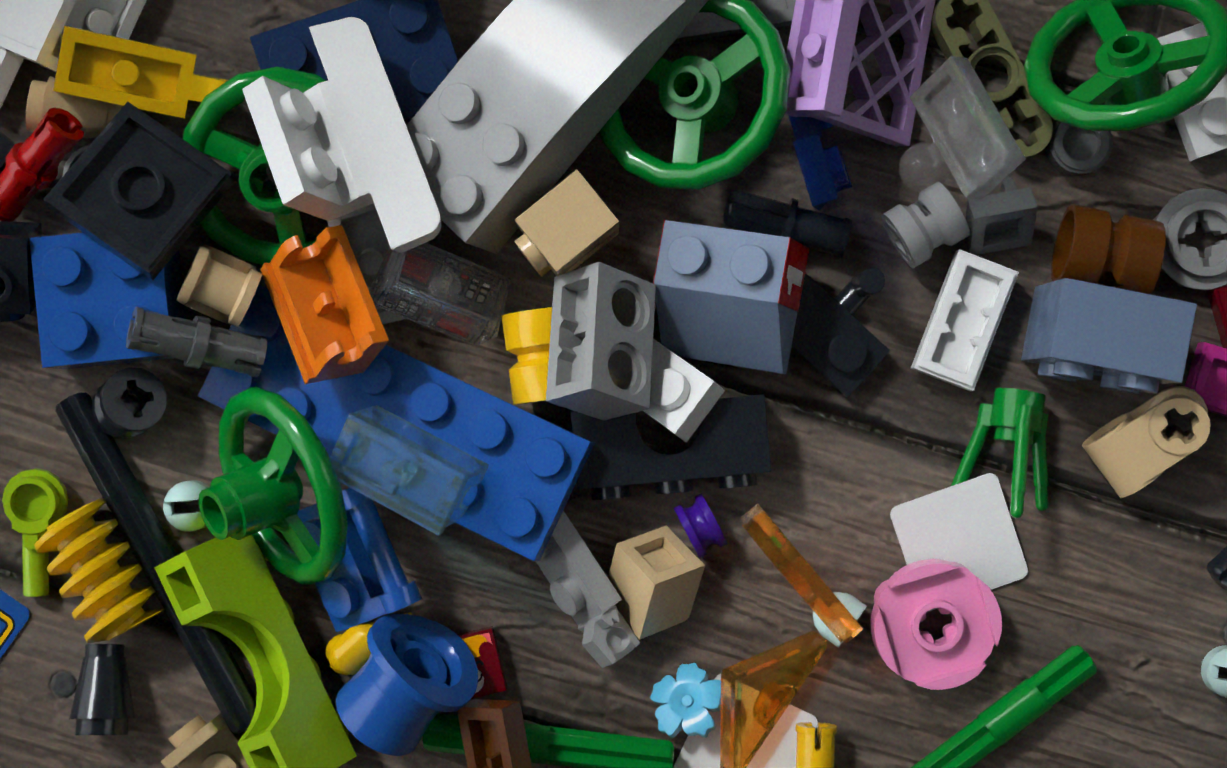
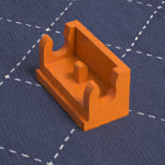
M342 225L326 227L316 237L317 240L306 248H303L298 235L292 236L280 246L271 262L264 263L260 269L305 384L363 373L389 341Z

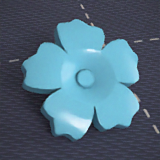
M696 663L681 664L677 670L676 680L671 675H666L653 686L650 699L660 705L655 711L659 731L666 733L670 738H674L683 728L688 736L699 735L707 738L709 732L716 729L715 721L708 711H720L722 709V702L728 697V694L720 680H708L706 671L700 669Z

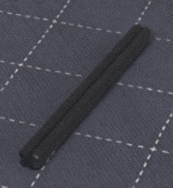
M86 392L69 396L56 405L55 412L100 494L106 501L105 503L111 514L117 521L123 536L128 541L134 556L141 565L145 576L153 587L157 598L165 609L168 618L230 731L235 735L244 733L249 727L255 712L256 697L220 632L202 626L181 625L154 568L177 556V553L114 438L105 434L96 424L92 415L91 396Z

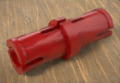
M55 107L49 109L31 136L25 142L15 144L6 155V166L0 173V221H15L34 194L39 190L49 188L58 176L59 163L83 138L82 124L68 111Z

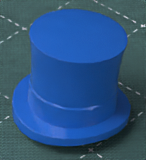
M410 614L385 615L377 619L369 629L367 635L368 648L371 652L369 659L341 687L337 693L336 707L346 728L364 745L386 755H407L415 750L438 712L458 711L471 700L478 685V668L474 656L466 643L455 632L444 625L422 616Z

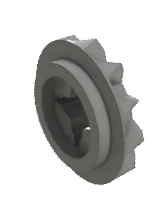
M1200 188L1183 192L1169 199L1168 203L1153 219L1164 223L1166 231L1164 258L1160 271L1176 281L1180 287L1209 290L1226 285L1227 194L1214 189ZM1195 222L1201 223L1204 233H1213L1214 236L1224 235L1225 240L1217 241L1215 245L1205 248V258L1199 257L1196 247H1186V244H1178L1179 239L1195 232Z

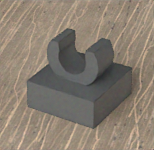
M1005 176L1001 178L1000 193L983 196L980 193V187L977 182L969 183L965 219L969 227L970 236L964 238L968 253L979 255L1032 245L1038 206L1031 187L1017 189L1015 181L1010 176Z

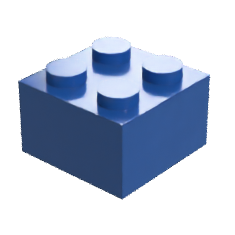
M83 232L29 238L42 368L74 369L172 358L171 356L128 349L126 348V338L130 320H135L132 318L135 307L186 319L185 305L177 301L178 294L183 285L179 250L152 281Z

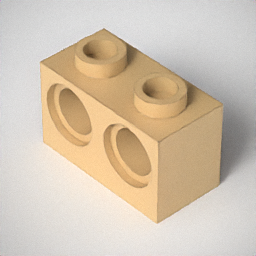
M575 170L515 219L523 235L514 242L541 277L550 270L556 276L575 270L619 234V220L581 173Z

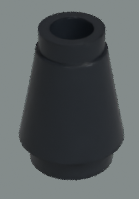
M124 644L85 645V657L82 660L69 719H76L75 735H128L129 718H135L127 662L126 657H124Z

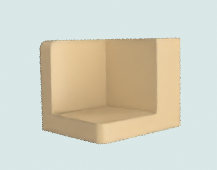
M667 525L617 543L608 579L622 599L615 605L639 640L685 622L690 617L705 568L703 562Z

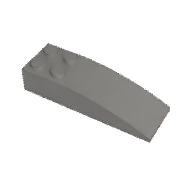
M513 0L458 61L407 124L408 132L438 207L441 220L465 243L497 254L518 229L515 219L551 190L708 0Z

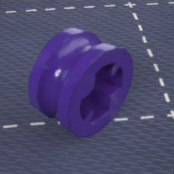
M702 493L694 497L695 502L691 507L684 508L678 505L673 508L699 559L706 555V549L709 545L717 544L723 547L728 544Z

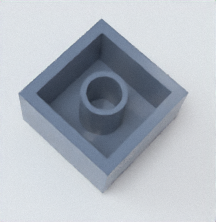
M1069 278L1039 285L1034 289L1021 361L1039 364L1037 375L1047 378L1076 382V379L1092 381L1093 375L1102 376L1100 387L1130 394H1139V391L1157 394L1159 384L1182 383L1197 303Z

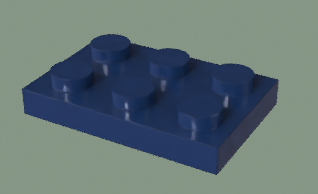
M358 0L250 37L260 70L278 66L317 74L328 81L309 27L348 17L363 20L369 27L405 123L412 120L458 63V58L438 0H425L423 4L414 0Z

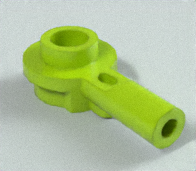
M38 468L24 470L12 477L4 488L2 498L4 512L12 523V529L22 533L23 596L27 597L49 595V573L47 571L49 552L37 553L34 544L47 531L46 527L64 516L69 500L66 487L60 478L48 470Z

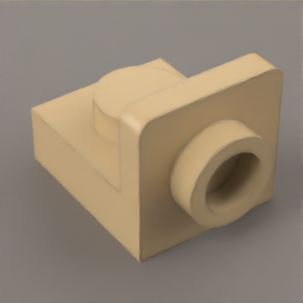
M221 713L209 723H206L200 714L168 738L176 749L160 761L165 768H173L175 766L178 768H249L237 744L243 735L232 733Z

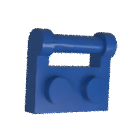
M371 479L342 491L348 520L346 554L329 580L315 583L336 633L382 615L393 613L422 599L416 582L411 581L408 583L373 502V499L379 496ZM317 503L300 510L297 515L317 545L320 546L321 523Z

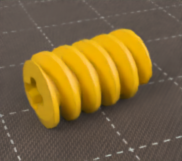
M104 498L86 504L46 527L47 531L34 544L37 553L59 552L47 566L50 576L71 573L72 576L59 589L61 597H84L82 602L72 612L74 620L96 619V623L84 635L87 643L112 640L165 610L164 608L143 610L142 606L155 592L152 586L131 588L130 583L142 571L140 564L119 566L117 561L130 548L128 541L107 544L105 538L118 525L115 519L94 521L92 516L105 504Z

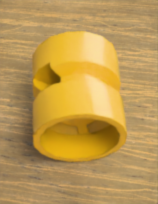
M552 307L502 315L506 351L517 355L518 362L509 369L513 405L546 401Z

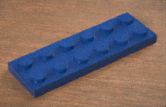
M258 285L239 327L231 325L229 330L267 337V351L264 364H257V366H261L259 376L252 377L233 370L211 367L198 397L225 409L230 397L251 387H259L282 395L308 420L325 446L331 462L367 480L371 479L373 483L532 561H540L595 443L388 345L383 347L363 373L305 384L268 288ZM257 414L249 417V422L275 435L278 434L279 429L268 418Z

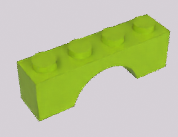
M252 535L241 540H236L232 537L224 540L214 538L154 567L181 625L207 627L224 634L242 650L250 663L256 682V707L249 727L237 742L249 768H338L357 757L349 740L348 729L342 722L339 714L336 713L323 686L319 666L308 654L294 624L292 609L286 600L281 597L267 567V560L264 558Z

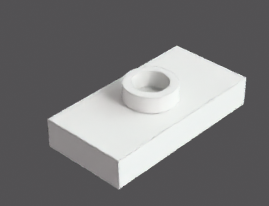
M961 249L955 251L910 369L967 391H974L1019 272Z

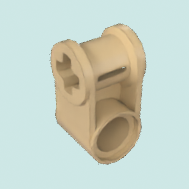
M203 244L199 248L188 271L177 301L211 318L239 327L255 295L262 273L256 270L257 267L207 244Z
M1172 386L1162 390L1131 412L1123 414L1102 426L1083 442L1082 447L1120 498H1124L1153 482L1166 469L1194 451H1197L1206 443L1210 434L1208 408L1203 397L1195 390L1185 386ZM1175 408L1181 415L1193 411L1190 415L1192 427L1184 432L1178 425L1166 428L1168 425L1167 411Z

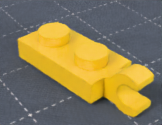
M64 26L53 91L122 106L128 101L141 110L185 119L188 100L202 102L207 94L228 80L193 73L197 56L193 53Z

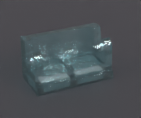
M378 405L349 413L330 456L339 482L436 535L442 534L445 527L455 523L465 514L468 506L462 503L465 495L471 487H476L483 480L489 464Z

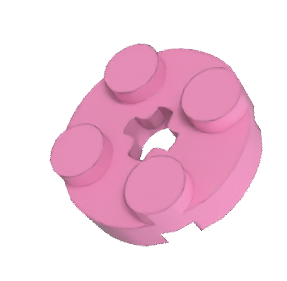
M925 559L902 567L889 580L882 582L878 586L874 594L870 628L875 648L892 671L897 675L899 674L905 680L915 682L917 686L930 690H943L971 681L985 668L986 664L984 661L991 654L994 644L998 646L1002 634V616L998 602L991 589L965 566L942 559ZM937 608L940 614H951L952 622L943 626L944 637L933 640L928 631H919V624L926 619V612Z

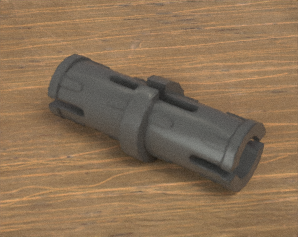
M135 307L132 318L135 320H130L126 338V348L153 352L185 360L184 366L199 369L203 364L233 370L252 377H258L261 372V366H257V364L263 365L267 351V337L255 336L210 325L211 320L209 318L195 316L193 321L144 310V308Z

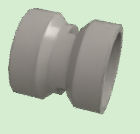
M936 182L921 191L915 203L909 206L899 204L881 215L883 225L890 240L903 260L912 269L932 257L933 249L942 244L952 246L970 236L969 227L961 209L950 192L940 182Z

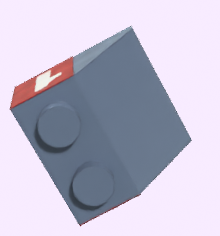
M664 220L653 284L656 285L655 299L661 344L677 356L786 375L809 248L790 237Z

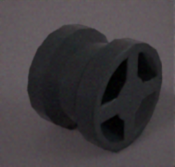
M128 367L117 371L97 389L92 400V415L96 424L105 434L117 439H131L143 434L162 418L167 407V394L162 382L153 373L142 368ZM127 388L130 389V393L142 399L136 400L133 396L128 395Z

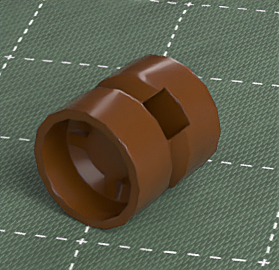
M1071 204L1062 217L1054 243L1051 260L1052 282L1069 278L1151 294L1158 280L1164 258L1166 244L1164 223L1126 214L1116 223L1112 221L1110 212L1106 210Z

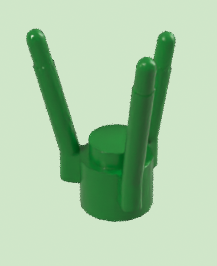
M995 388L993 404H979L976 427L951 486L969 480L990 428H995L994 440L1015 444L1011 483V516L1013 518H1020L1023 515L1029 446H1032L1035 505L1039 511H1045L1048 508L1046 431L1049 414L1044 413L1046 395L1014 388Z

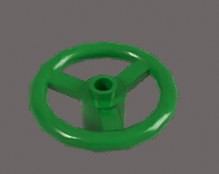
M708 0L698 12L719 15L738 24L746 33L744 37L713 60L708 61L699 56H685L671 63L661 57L644 77L659 86V98L662 106L670 115L677 119L672 163H666L640 149L626 132L619 108L599 132L602 142L627 172L659 188L700 190L739 175L769 147L787 111L791 70L779 31L760 9L749 0ZM761 61L764 70L762 101L749 129L724 153L702 161L704 133H712L724 128L733 119L737 111L739 97L733 80Z
M1075 0L1056 11L1032 39L1024 63V73L1029 94L1053 119L1087 131H1132L1169 121L1205 100L1227 74V9L1216 0ZM1155 5L1177 9L1189 13L1203 24L1207 36L1161 45L1159 40L1149 33L1127 31L1116 10L1129 6ZM1089 21L1102 44L1095 55L1098 73L1066 95L1054 84L1050 65L1056 48L1074 29ZM1198 66L1187 80L1169 89L1168 71Z
M278 66L237 74L207 94L188 122L183 133V140L203 154L212 156L240 169L239 185L246 200L257 209L274 214L280 244L255 239L227 220L217 204L200 223L212 241L243 261L259 265L271 262L280 246L292 236H299L303 248L312 245L317 238L307 240L301 211L283 205L262 144L257 147L216 127L224 114L246 100L242 89L261 76H265L291 89H298L302 93L316 84L326 81L317 74Z
M251 387L230 397L219 421L218 454L223 475L214 478L210 483V487L202 490L199 494V508L207 528L220 540L228 537L241 540L252 535L264 558L280 574L301 584L308 585L329 580L346 554L348 520L341 484L325 446L305 416L282 395L259 387ZM254 414L268 418L279 429L268 457L253 462L244 453V429L249 417ZM299 458L303 463L316 497L321 523L320 546L317 545L297 515L300 508V500L303 497L302 481L294 469ZM275 530L282 533L290 547L278 536Z

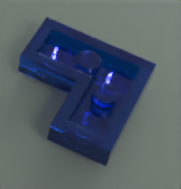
M788 115L796 138L793 145L812 206L821 213L845 206L842 191L853 187L842 151H839L838 146L828 148L823 130L834 127V125L813 117H793Z

